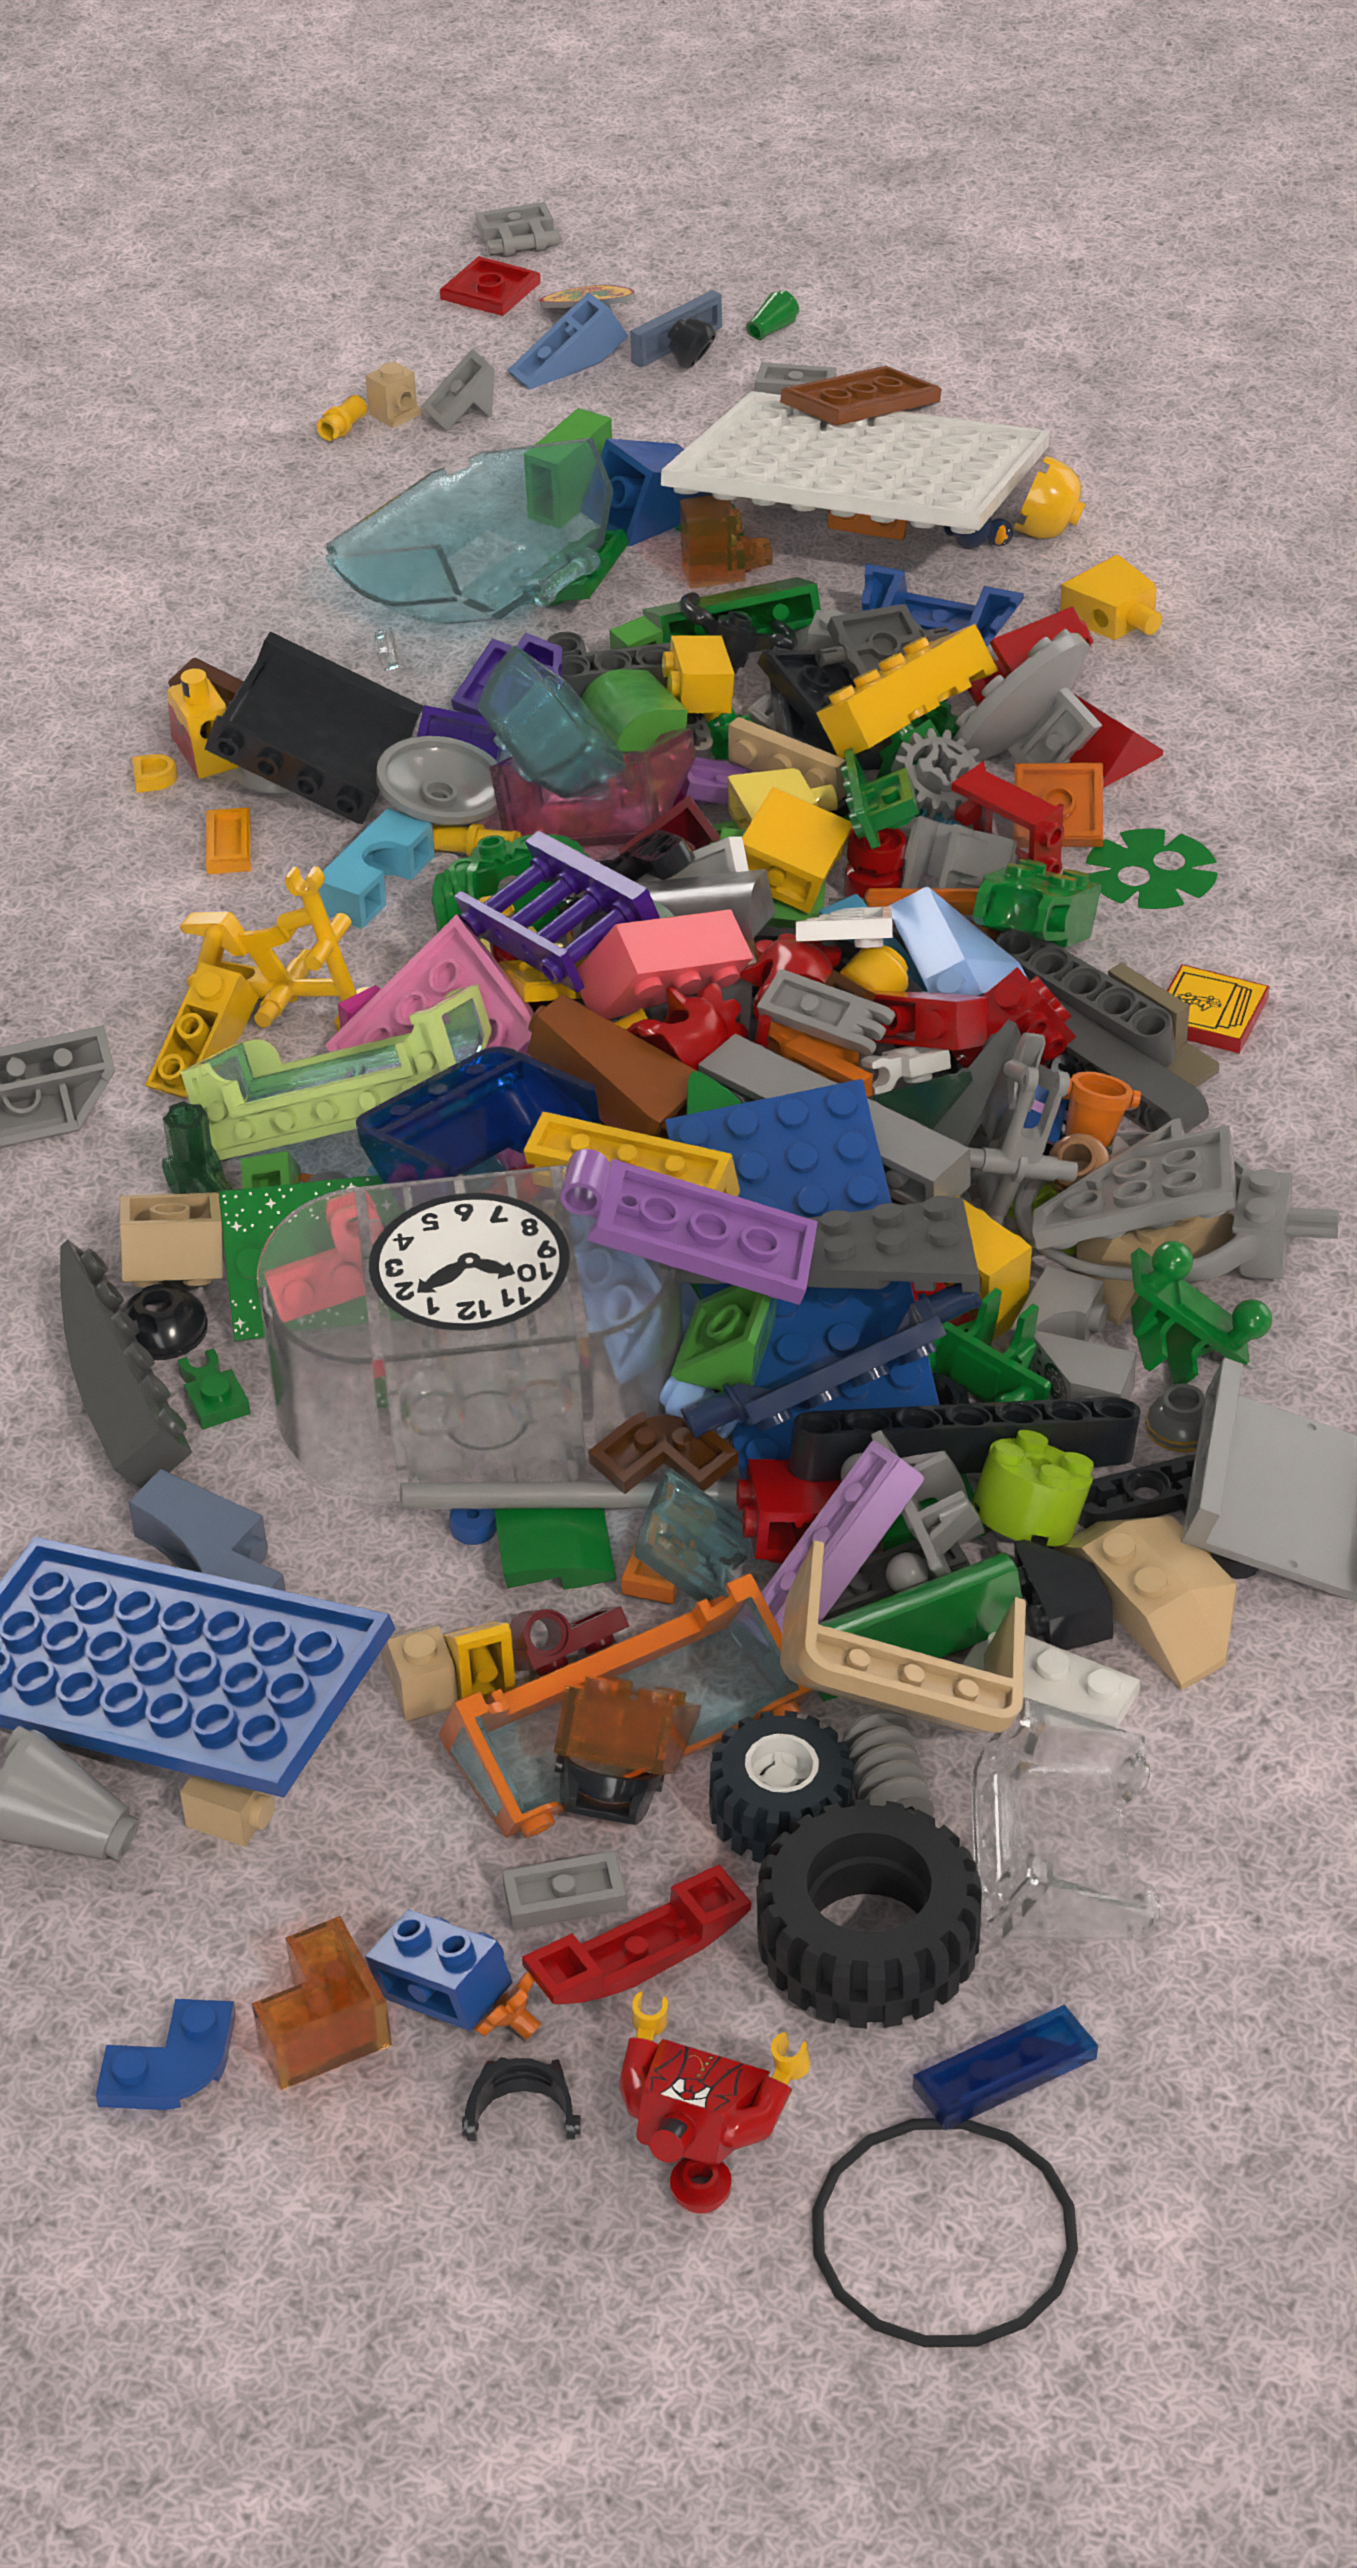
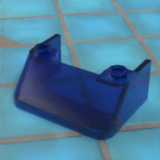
M490 1047L474 1053L361 1114L356 1120L359 1144L401 1213H404L426 1201L454 1195L453 1178L507 1148L524 1154L523 1150L542 1112L600 1124L595 1085L512 1048Z

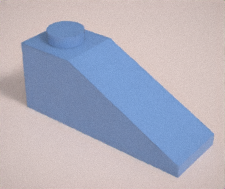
M588 292L508 369V372L528 389H533L601 363L608 355L615 351L628 335L610 308Z

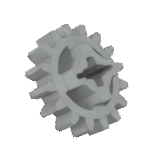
M932 728L927 730L924 739L916 732L913 733L908 743L902 742L891 766L892 772L907 768L913 782L918 809H927V817L931 820L936 812H942L946 821L951 820L955 810L968 800V798L951 790L952 782L981 763L975 761L980 752L979 749L967 750L964 747L966 742L962 738H959L957 742L951 740V732L947 729L942 737H937ZM919 758L917 764H916V765H912L913 762H914L916 759Z

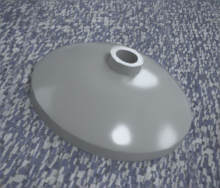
M420 736L395 743L381 755L376 770V782L380 792L397 810L412 818L439 826L468 825L492 815L503 804L507 790L505 772L491 755L470 743L448 737Z

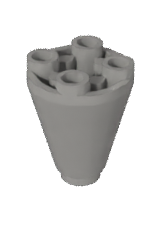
M18 1726L6 1743L3 1757L6 1760L0 1769V1839L102 1860L110 1856L120 1861L136 1836L140 1819L130 1815V1809L47 1736L34 1729L29 1731Z

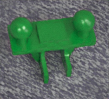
M1164 1242L1155 1249L1153 1256H1150L1141 1248H1137L1130 1254L1133 1286L1135 1292L1139 1295L1131 1307L1133 1335L1137 1338L1143 1366L1146 1370L1152 1371L1168 1358L1169 1370L1175 1385L1187 1384L1199 1375L1197 1357L1214 1350L1227 1359L1242 1363L1244 1366L1250 1362L1248 1342L1262 1338L1269 1332L1272 1326V1313L1265 1303L1256 1299L1244 1300L1234 1308L1232 1315L1183 1280L1192 1270L1193 1256L1189 1248L1181 1242Z
M994 1288L981 1300L982 1307L979 1308L977 1319L957 1327L950 1322L942 1324L946 1335L933 1341L937 1351L928 1355L931 1371L946 1375L957 1383L966 1386L968 1393L985 1403L1048 1400L1051 1390L1050 1381L1031 1371L1037 1344L1034 1342L1039 1311L1037 1305L1032 1303L1018 1316L1013 1341L1003 1354L991 1347L1002 1291L998 1288Z

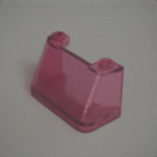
M692 728L665 732L656 739L654 745L644 750L631 751L623 755L626 767L620 770L584 772L582 760L577 749L567 741L560 740L539 742L490 766L502 831H519L521 836L533 835L538 830L546 835H564L578 842L581 847L627 843L672 808L695 761Z

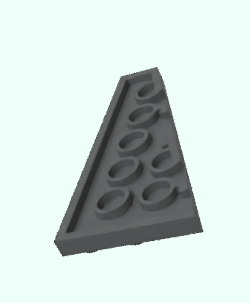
M936 1196L921 1203L906 1205L885 1203L869 1210L855 1212L833 1210L826 1212L822 1216L808 1218L818 1221L807 1287L882 1289L891 1281H908L909 1283H914L915 1291H934L936 1282L962 1283V1292L981 1293L979 1272L963 1197L949 1198L946 1196ZM657 1262L660 1282L722 1283L716 1279Z

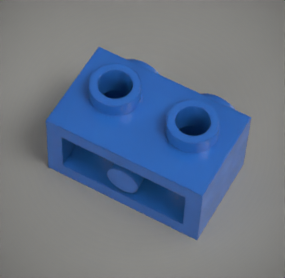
M410 1909L405 1911L365 1956L380 1996L391 2002L471 2031L513 1983L504 1960V1951L498 1941L484 1932L475 1933L452 1925L442 1917H430Z

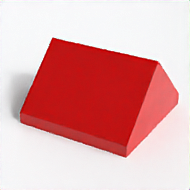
M1074 694L1102 726L1080 750H1077L1070 757L1071 761L1069 763H1103V788L1163 756L1161 748Z

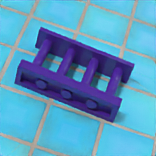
M538 830L525 841L533 858L530 860V867L484 903L463 891L458 892L454 897L462 912L459 918L473 930L477 937H482L539 970L551 983L555 985L561 983L578 993L585 987L574 964L595 949L615 924L660 919V916L646 887ZM550 881L553 883L510 918L501 914L540 882L548 883ZM568 896L580 898L537 933L528 929V927ZM604 911L608 913L565 948L554 944L593 912L601 913Z

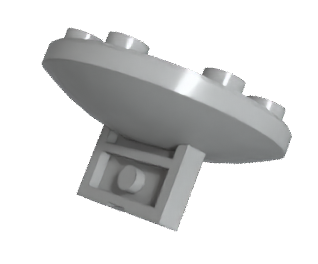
M1067 629L1060 632L1052 641L1048 637L1041 639L1029 651V659L1005 679L999 675L985 686L981 692L985 699L978 707L973 705L959 716L955 723L960 729L953 738V741L957 742L959 738H962L966 742L964 747L967 750L978 748L980 752L975 760L976 762L991 758L1008 750L1019 763H1069L1071 761L1070 757L1077 750H1080L1102 726L1071 692L1086 660L1089 644L1080 634L1070 633Z

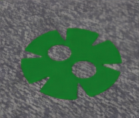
M1144 828L1120 832V836L1128 848L1104 839L1103 847H1094L1086 860L1088 865L1111 868L1109 870L1088 873L1090 875V882L1102 884L1100 892L1102 895L1122 904L1139 891L1138 908L1166 909L1184 905L1176 889L1196 898H1201L1213 887L1218 876L1217 872L1192 868L1217 862L1208 848L1199 841L1184 834H1179L1167 845H1164V829ZM1173 851L1185 858V864L1176 870H1164L1155 865L1154 857L1160 852ZM1136 866L1145 869L1149 873L1150 878L1142 885L1131 886L1121 882L1118 878V873L1123 868Z

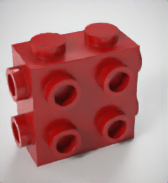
M1016 967L982 996L988 997L987 1039L992 1034L998 1033L1008 1019L1017 1024L1021 1036L1024 1033L1044 1035L1045 1047L1040 1061L1041 1065H1044L1048 1060L1058 1057L1065 1050L1066 1046L1076 1038L1075 1034L1065 1024L1072 1016L1037 975L1029 981L1022 971ZM983 1046L956 1051L951 1050V1052L963 1068H969L982 1052Z
M748 1459L746 1479L737 1480L736 1508L737 1511H742L743 1538H751L755 1559H766L773 1563H783L842 1483V1480L822 1482L802 1480L789 1472V1460Z

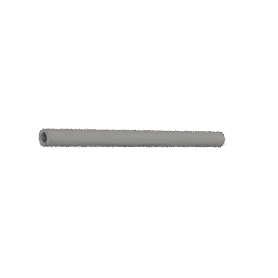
M685 1481L640 1482L626 1494L612 1482H401L400 1508H650L651 1504L674 1508H736L737 1481H717L701 1495Z

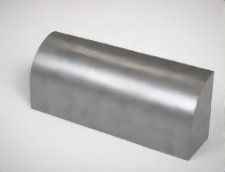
M766 869L638 883L648 889L653 901L666 907L674 917L731 909L745 939H753L775 914Z

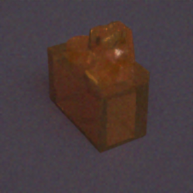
M713 495L680 500L681 566L690 589L744 582L745 573L750 572L751 569L773 564V550L768 538L739 536V533H742L743 530L741 512L739 508L733 509L730 500L716 499Z

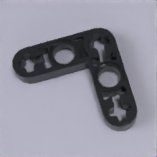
M656 830L639 840L607 864L606 867L634 882L645 874L660 880H666L685 869L695 859V855L681 836L664 830ZM568 896L556 905V908L561 914L580 898Z
M1186 1455L1093 1479L1078 1524L1088 1528L1100 1521L1157 1517L1180 1510L1186 1516L1192 1479L1188 1477H1192L1195 1455ZM1147 1487L1156 1490L1160 1495L1154 1499H1142L1135 1496L1133 1491L1138 1488ZM1211 1553L1212 1558L1231 1578L1245 1579L1259 1571L1258 1568Z

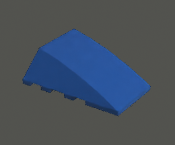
M866 563L864 574L865 587L861 605L862 611L906 604L913 619L925 630L946 626L948 627L947 631H950L951 634L976 624L988 647L990 641L995 638L1023 601L1024 593L983 586L976 605L908 593L904 570Z

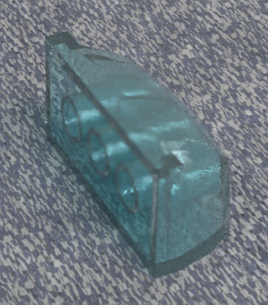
M513 645L503 656L487 681L478 705L479 712L496 733V736L493 738L495 744L507 755L514 757V761L511 763L512 767L526 780H533L563 799L592 796L620 784L632 791L643 778L571 685L516 645Z

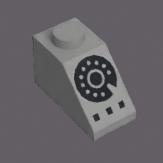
M1036 1331L1034 1342L1037 1344L1032 1371L1050 1381V1395L1053 1399L1093 1397L1130 1399L1134 1389L1137 1352Z

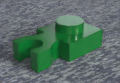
M214 1348L205 1351L207 1365L203 1367L191 1366L187 1357L178 1360L180 1375L186 1382V1384H183L185 1397L202 1430L251 1414L249 1400L233 1370L229 1369L220 1372L219 1359Z

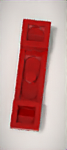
M718 1864L671 1886L669 1903L582 1944L571 1933L522 1956V1965L529 1971L535 1982L553 2004H575L601 1999L636 1987L703 1950L738 1923L751 1910L752 1902L721 1865Z

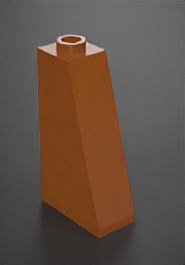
M564 994L560 995L547 1007L540 1006L536 1010L528 1026V1030L532 1032L527 1049V1053L576 1098L581 1099L586 1107L607 1126L669 1140L665 1119L686 1115L687 1081L689 1075L696 1071L695 1069Z

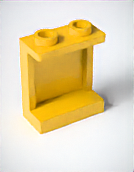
M772 787L742 837L749 871L766 869L772 897L810 914L824 881L835 861L840 859L853 828L851 821Z

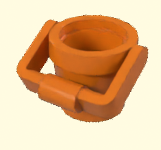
M1078 1072L1070 1078L1067 1095L1061 1098L1069 1100L1065 1135L1075 1133L1092 1135L1100 1140L1106 1148L1110 1147L1125 1110L1129 1111L1138 1108L1141 1091L1132 1090L1130 1085L1124 1081L1103 1073Z

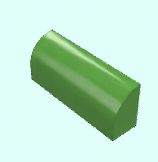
M612 670L598 676L586 688L580 701L579 710L615 751L684 753L688 710L648 670Z

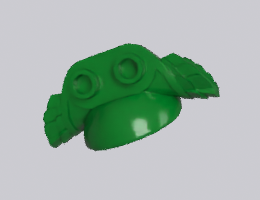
M548 834V836L589 857L578 842L564 835ZM497 835L484 837L478 841V846L472 850L471 857L461 858L452 862L449 865V869H445L444 873H439L435 876L431 902L434 908L433 913L437 932L456 914L458 916L462 914L454 897L458 892L463 891L479 901L481 897L492 896L506 885L498 888L502 879L507 876L517 877L530 867V860L533 858L525 841L532 835L522 836L513 842L506 841L503 837ZM542 881L512 904L514 906V914L553 883L550 881L544 883ZM555 906L531 926L538 932L559 916L560 912Z

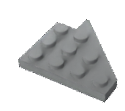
M1181 1118L1171 1120L1034 1209L1032 1233L1037 1250L1049 1247L1055 1250L1067 1249L1076 1245L1079 1241L1097 1237L1115 1239L1123 1236L1130 1230L1145 1227L1162 1229L1172 1226L1178 1220L1197 1216L1206 1219L1215 1218L1224 1214L1227 1210L1235 1209L1234 1142L1230 1126L1227 1125L1185 1135Z

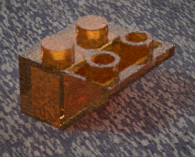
M601 1675L600 1678L586 1676L584 1685H570L565 1688L554 1753L658 1775L676 1773L699 1719L702 1705L685 1702L687 1692L682 1690L654 1686L653 1688L639 1687V1691L635 1692L632 1691L634 1681L604 1675Z

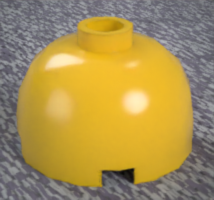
M1046 455L1043 463L1049 465L1047 473L1038 471L1020 511V514L1027 516L1025 523L1021 525L1016 522L1013 529L1026 536L1039 539H1050L1061 535L1069 523L1077 526L1086 505L1079 501L1082 485L1078 475L1068 465Z

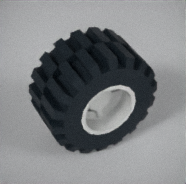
M772 1710L760 1712V1719L757 1720L747 1716L739 1720L738 1730L729 1727L722 1734V1741L715 1744L712 1751V1762H710L709 1815L711 1823L717 1824L716 1834L720 1839L725 1842L732 1838L731 1850L742 1856L749 1849L753 1851L752 1861L762 1863L766 1855L770 1854V1846L778 1836L785 1831L791 1834V1825L807 1814L815 1818L820 1815L822 1807L839 1803L840 1808L851 1806L853 1761L849 1760L850 1750L846 1743L838 1742V1733L830 1726L823 1729L820 1728V1720L810 1715L804 1720L797 1718V1712L785 1710V1716H774Z

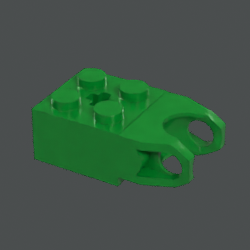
M1020 859L1019 864L1008 863L1006 868L983 876L982 885L976 896L973 919L980 927L1001 932L1010 928L1032 934L1036 939L1051 941L1057 946L1067 948L1091 937L1102 884L1090 882V875L1081 871L1063 869L1061 875L1046 871L1047 864Z

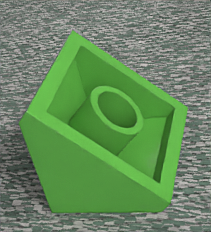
M732 1285L697 1301L671 1375L677 1381L723 1391L722 1385L725 1383L733 1386L741 1382L742 1384L754 1386L775 1326L778 1299Z

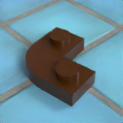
M645 1411L629 1418L588 1451L589 1463L624 1494L629 1492L662 1464H665L701 1495L739 1464V1452L715 1431L711 1430L694 1439L683 1417L659 1415L647 1418Z

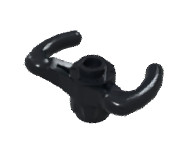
M696 592L685 594L680 599V611L689 622L701 626L708 636H722L735 675H737L740 667L744 668L749 653L771 649L772 645L788 650H793L797 646L795 632L782 620L772 622L771 631L774 634L757 633V629L751 625L752 619L740 612L729 611L728 616L720 615L718 620L713 618L709 611L698 606L700 596Z

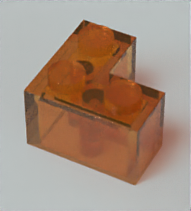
M341 1916L285 1937L291 1978L294 1986L252 2003L259 2047L281 2091L392 2045L387 2002Z

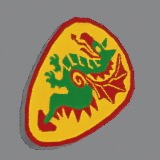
M590 285L555 292L540 298L539 302L540 307L568 308L573 307L589 292L610 308V304L634 300L635 292L631 288L616 285Z

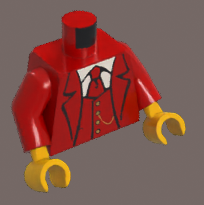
M643 1991L638 1992L632 2000V2025L637 2031L636 2037H631L628 2040L619 2079V2089L627 2112L631 2117L638 2119L636 2139L641 2144L649 2146L652 2154L662 2162L674 2163L685 2157L707 2165H718L734 2150L766 2140L772 2134L792 2092V2089L788 2086L790 2080L800 2079L810 2069L811 2061L807 2042L804 2041L802 2043L800 2051L796 2055L785 2057L789 2048L788 2036L785 2032L778 2034L771 2043V2053L775 2065L772 2077H769L770 2071L663 2038L658 2045L653 2042L654 2036L662 2033L667 2026L668 2000L666 1996H663L661 2010L657 2014L646 2015L641 2012Z

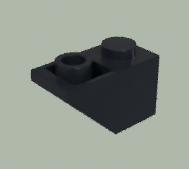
M1025 1539L1014 1542L1015 1565L1018 1569L1021 1595L1026 1597L1029 1604L1026 1605V1615L1030 1629L1035 1637L1043 1635L1046 1643L1063 1650H1071L1113 1638L1112 1601L1093 1563Z

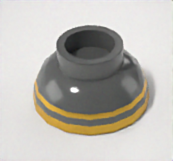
M1175 1384L1167 1388L1164 1394L1159 1396L1147 1411L1144 1427L1148 1437L1156 1445L1169 1451L1183 1453L1196 1451L1205 1400L1203 1392L1190 1384Z

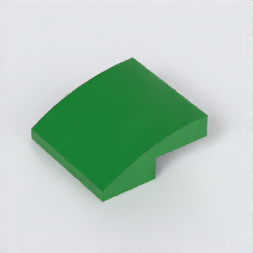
M604 1508L494 1509L503 1575L508 1589L559 1577L561 1578L564 1590L617 1580Z

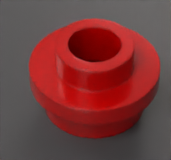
M684 2158L675 2165L670 2175V2190L673 2198L680 2206L693 2213L704 2214L716 2210L728 2199L731 2193L732 2177L729 2168L723 2161L718 2165H707ZM696 2177L710 2178L708 2182L703 2184L691 2181V2179Z

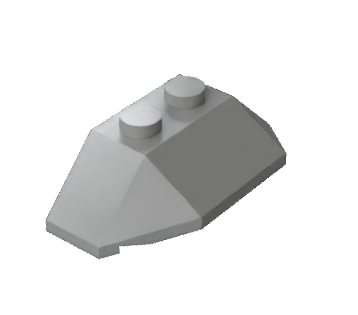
M104 1025L0 1047V1148L81 1130L115 1073Z

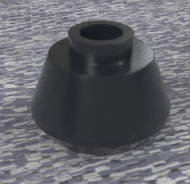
M692 317L686 322L683 319H679L668 333L667 337L671 339L669 348L681 367L691 368L704 356L716 337L714 326L711 323Z

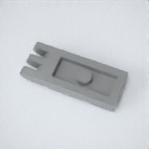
M781 968L757 1005L760 1016L768 1015L773 1022L866 1056H871L877 1047L871 1039L879 1041L886 1032V1029L880 1023L890 1025L895 1017V1013L884 1005Z

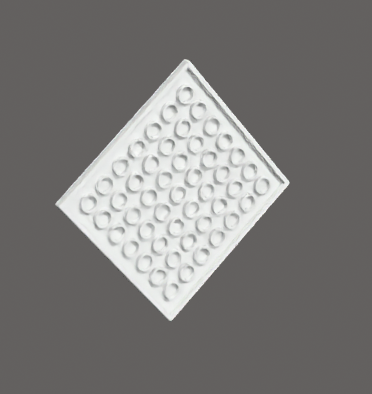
M751 391L662 469L661 486L674 487V492L685 495L696 494L698 491L713 493V497L720 500H734L738 496L752 498V503L762 506L775 505L776 502L791 504V508L798 511H813L816 508L831 510L832 515L839 517H851L858 513L871 515L870 519L876 522L889 523L895 521V519L910 521V524L917 528H932L935 525L950 526V530L955 533L971 534L975 530L979 531L1049 447L1050 431L904 411L836 426L780 403L781 395Z

